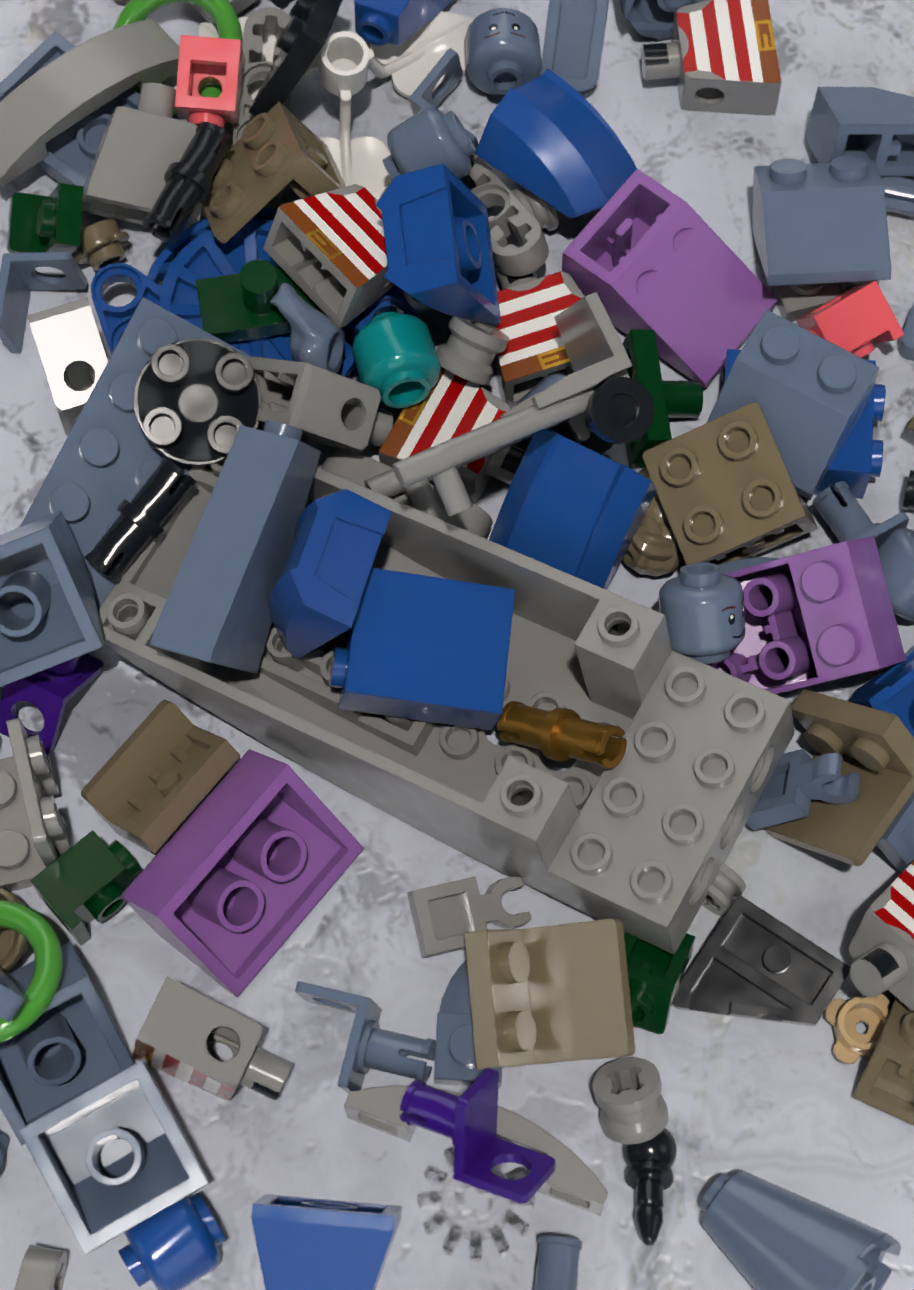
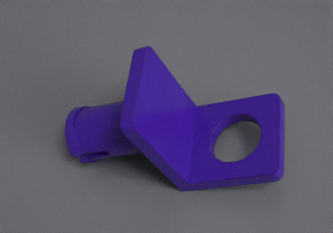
M86 653L5 685L0 702V733L9 737L6 721L17 718V702H30L42 713L44 727L41 731H32L26 727L24 728L29 737L40 735L45 755H48L55 747L66 703L102 673L104 663Z
M487 1068L460 1097L428 1086L425 1082L413 1081L402 1098L400 1110L404 1112L400 1115V1120L404 1124L415 1125L452 1139L454 1145V1180L511 1201L525 1204L554 1173L556 1161L553 1157L496 1137L499 1071ZM513 1162L527 1167L530 1173L519 1179H504L496 1176L491 1169L497 1164Z

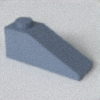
M818 87L805 139L819 163L831 162L839 156H858L865 160H874L880 176H914V97L875 87Z

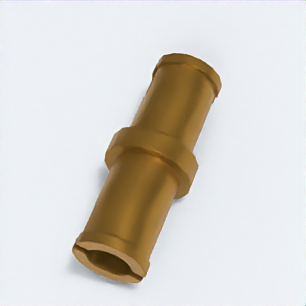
M511 701L503 707L502 715L497 722V730L503 731L499 735L500 739L504 742L518 743L541 749L546 757L557 761H566L572 757L599 764L603 768L612 769L621 762L626 751L627 740L621 738L625 734L621 727L581 719L577 712L567 708L557 707L552 711L524 705L522 702Z

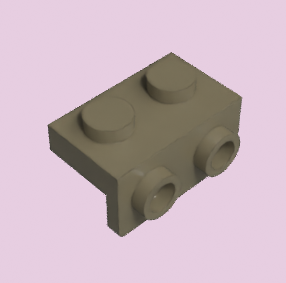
M163 700L81 791V796L118 835L155 854L184 824V820L204 797L210 794L227 775V771L241 755L226 739L193 725L174 703Z

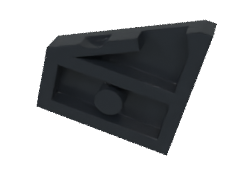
M297 0L289 14L292 18L276 43V47L281 49L248 111L250 114L257 116L261 113H267L278 102L282 104L285 102L324 46L343 0Z
M738 894L680 982L673 998L672 1006L681 1010L816 1026L849 975L850 966Z

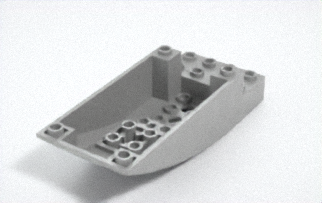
M225 460L208 465H193L188 475L196 480V485L190 488L161 525L165 530L158 541L153 538L149 540L120 577L121 580L118 584H115L98 610L104 645L243 732L373 806L510 877L522 878L523 883L600 920L620 919L623 923L624 931L675 955L708 894L709 886L715 881L722 863H725L795 734L791 701L673 651L666 618L662 613L319 467H316L305 508L316 499L348 489L392 511L371 568L515 589L503 707L511 701H518L524 705L552 711L557 707L567 708L577 712L581 719L604 725L619 726L625 732L621 738L627 740L626 751L621 762L616 767L607 769L599 764L577 759L571 768L557 772L544 766L541 749L518 743H511L505 746L495 745L488 740L486 730L338 709L340 688L329 686L330 670L334 648H346L348 630L298 658L291 656L272 621L257 674L209 663L151 646L150 642L154 629Z

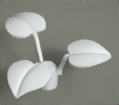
M440 11V13L400 46L390 43L383 46L370 44V48H368L363 38L348 31L336 32L326 39L321 51H319L297 84L319 68L320 80L324 88L330 93L339 96L340 140L331 137H322L320 139L328 146L346 187L354 184L363 186L378 201L387 184H391L393 181L383 164V159L390 155L384 143L378 138L371 136L358 137L352 140L350 137L351 96L358 93L364 87L368 68L380 79L391 75L395 90L405 98H409L449 48L458 53L464 74L466 67L464 39L468 26L474 20L472 17ZM248 17L238 18L241 25L242 38ZM202 22L199 26V36L219 38L215 22ZM264 29L261 61L272 62L274 46L277 40L275 30ZM444 74V75L441 77V79L438 81V83L436 84V86H435L433 92L438 88V86H439L440 83L442 82V80H443L445 74ZM265 79L254 81L247 88L248 94L253 100ZM460 80L456 83V85L452 88L451 91H453L454 88L459 84Z

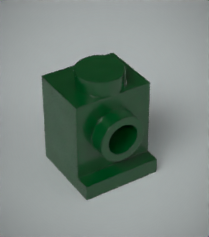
M92 830L30 880L44 904L79 945L82 946L91 939L86 926L94 919L102 922L122 908L126 902L120 896L132 883L131 877L141 869L117 840L106 846Z

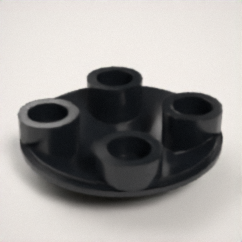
M203 338L180 340L158 348L142 369L134 393L136 419L149 443L166 457L190 465H208L225 460L240 425L256 429L259 421H256L258 410L262 408L260 384L250 361L244 355L239 354L236 350L221 342Z

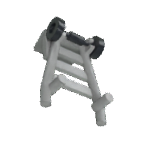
M597 292L585 296L554 317L574 373L565 376L547 389L530 396L500 416L501 419L393 463V469L365 480V487L389 498L406 491L413 508L443 520L445 519L429 480L433 479L449 517L473 507L457 468L532 437L534 433L543 429L548 430L554 427L556 433L601 455L608 451L613 444L630 443L646 434L654 419L655 407L653 397L643 384L629 377L626 369L631 367L632 364Z

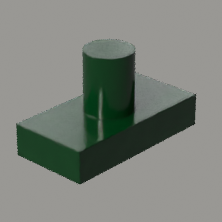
M256 259L249 261L242 267L240 273L195 280L203 330L226 343L291 333L288 321L279 309L270 302L272 296L276 295L283 283L291 285L313 308L325 314L281 267L275 268L270 262Z
M631 329L622 342L632 364L626 370L630 378L637 380L647 388L653 397L655 413L653 423L647 433L633 442L626 443L629 468H647L643 460V453L672 439L669 418L699 417L703 407V391L698 381H662L654 330Z

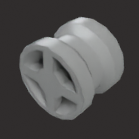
M452 316L448 325L451 331L447 343L439 345L436 350L441 367L471 382L488 385L494 372L491 363L496 354L504 352L509 342V337L488 323H480Z
M623 1057L610 1061L601 1067L593 1078L592 1089L598 1106L601 1107V1125L606 1136L614 1142L626 1145L646 1142L660 1134L668 1123L667 1105L660 1094L662 1085L660 1074L656 1066L647 1059Z

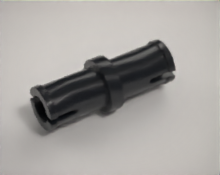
M209 122L200 123L180 161L173 162L168 167L164 175L166 185L151 211L143 220V225L147 231L152 230L154 225L158 224L152 233L154 237L168 243L178 242L181 232L197 204L203 203L208 199L213 189L211 179L226 153L233 146V140L230 135H225L221 143L218 142L225 131L221 127Z
M166 457L162 458L161 464L131 502L125 499L116 509L121 513L93 550L84 557L117 584L121 580L120 577L149 540L153 538L158 541L165 530L161 525L190 488L194 487L197 483L190 475H185V471Z

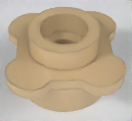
M883 994L877 997L861 996L853 998L848 1002L837 998L830 1002L825 1010V1019L833 1025L837 1041L833 1047V1053L840 1062L851 1065L856 1063L859 1057L872 1055L891 1009L890 1001ZM860 1022L865 1023L868 1026V1032L865 1034L858 1033L856 1024Z

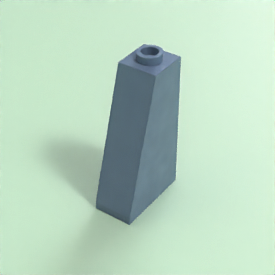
M270 420L265 421L263 431L240 425L156 624L150 642L151 646L209 663L257 674L272 623L269 608L271 591L281 577L293 544L296 522L305 508L321 453L320 450L301 441L302 430Z

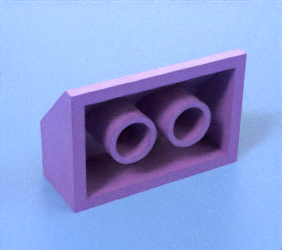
M249 749L120 897L162 939L230 994L238 997L356 859L364 847L288 764Z

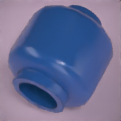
M198 1192L190 1198L189 1196L185 1197L126 1231L125 1234L130 1244L118 1252L139 1287L151 1280L158 1290H182L219 1265L221 1252L218 1246L227 1241Z

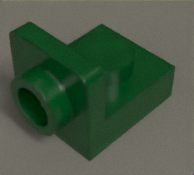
M59 183L49 196L20 192L14 193L10 199L7 236L8 252H68L72 254L80 246L84 186Z
M625 931L624 940L633 1027H639L656 1034L664 1033L668 1024L672 1001L692 955L696 936L686 933L675 955Z

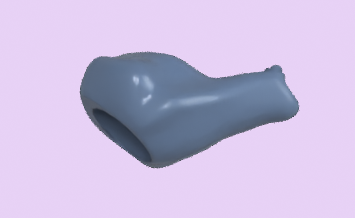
M288 283L281 284L270 302L279 309L290 324V349L294 360L309 363L337 374L343 357V330L339 329L325 314L313 308Z

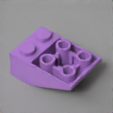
M639 169L635 170L562 253V272H567L571 275L584 297L597 292L615 327L627 335L631 329L654 330L658 356L693 381H698L703 388H706L724 367L727 349L738 350L752 334L765 311L771 312L778 302V299L686 201Z
M874 536L847 540L725 573L738 580L744 592L745 637L736 648L730 650V655L727 659L706 664L771 693L778 694L881 669L906 661Z

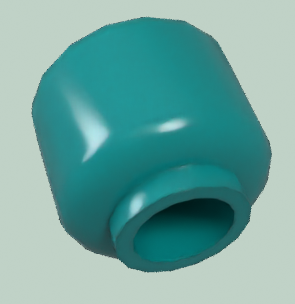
M397 312L378 314L354 338L352 354L360 381L363 384L380 390V403H385L394 408H404L418 404L428 396L432 387L439 380L441 365L431 333L426 323L416 316L399 314Z

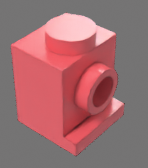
M181 35L175 109L178 118L189 119L188 122L195 123L196 125L202 122H209L224 129L225 122L238 123L242 70L245 58L241 40ZM208 83H215L222 88V92L218 98L200 96L202 87Z
M877 281L857 284L796 319L798 326L860 358L875 350L872 339L874 343L895 341L905 335Z

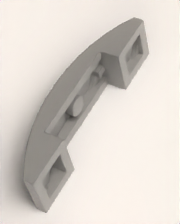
M154 19L138 21L89 39L54 59L21 83L0 102V188L47 158L46 142L134 85L141 91L142 84L161 83L178 72L180 47Z
M409 1086L373 1087L349 1092L344 1104L347 1118L410 1142L416 1126L404 1124L400 1120V1115L404 1112L400 1110V1105ZM440 1089L442 1091L457 1095L459 1097L462 1095V1093ZM498 1106L497 1138L553 1157L556 1161L554 1173L537 1192L601 1216L608 1191L591 1169L560 1140L540 1126L517 1113Z

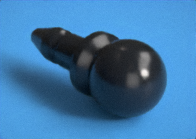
M666 1128L651 1140L640 1144H623L622 1148L625 1163L629 1167L626 1170V1183L636 1190V1224L642 1241L647 1246L654 1245L663 1224V1211L661 1210L663 1208V1190L668 1189L674 1181V1173L671 1167L676 1159L677 1146L674 1137Z

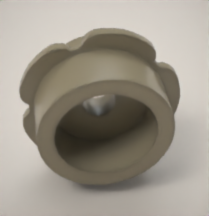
M106 219L94 223L81 230L80 246L77 248L78 254L75 256V261L79 265L91 264L94 271H99L109 264L119 263L126 257L123 249L129 243V234L121 232L115 219Z

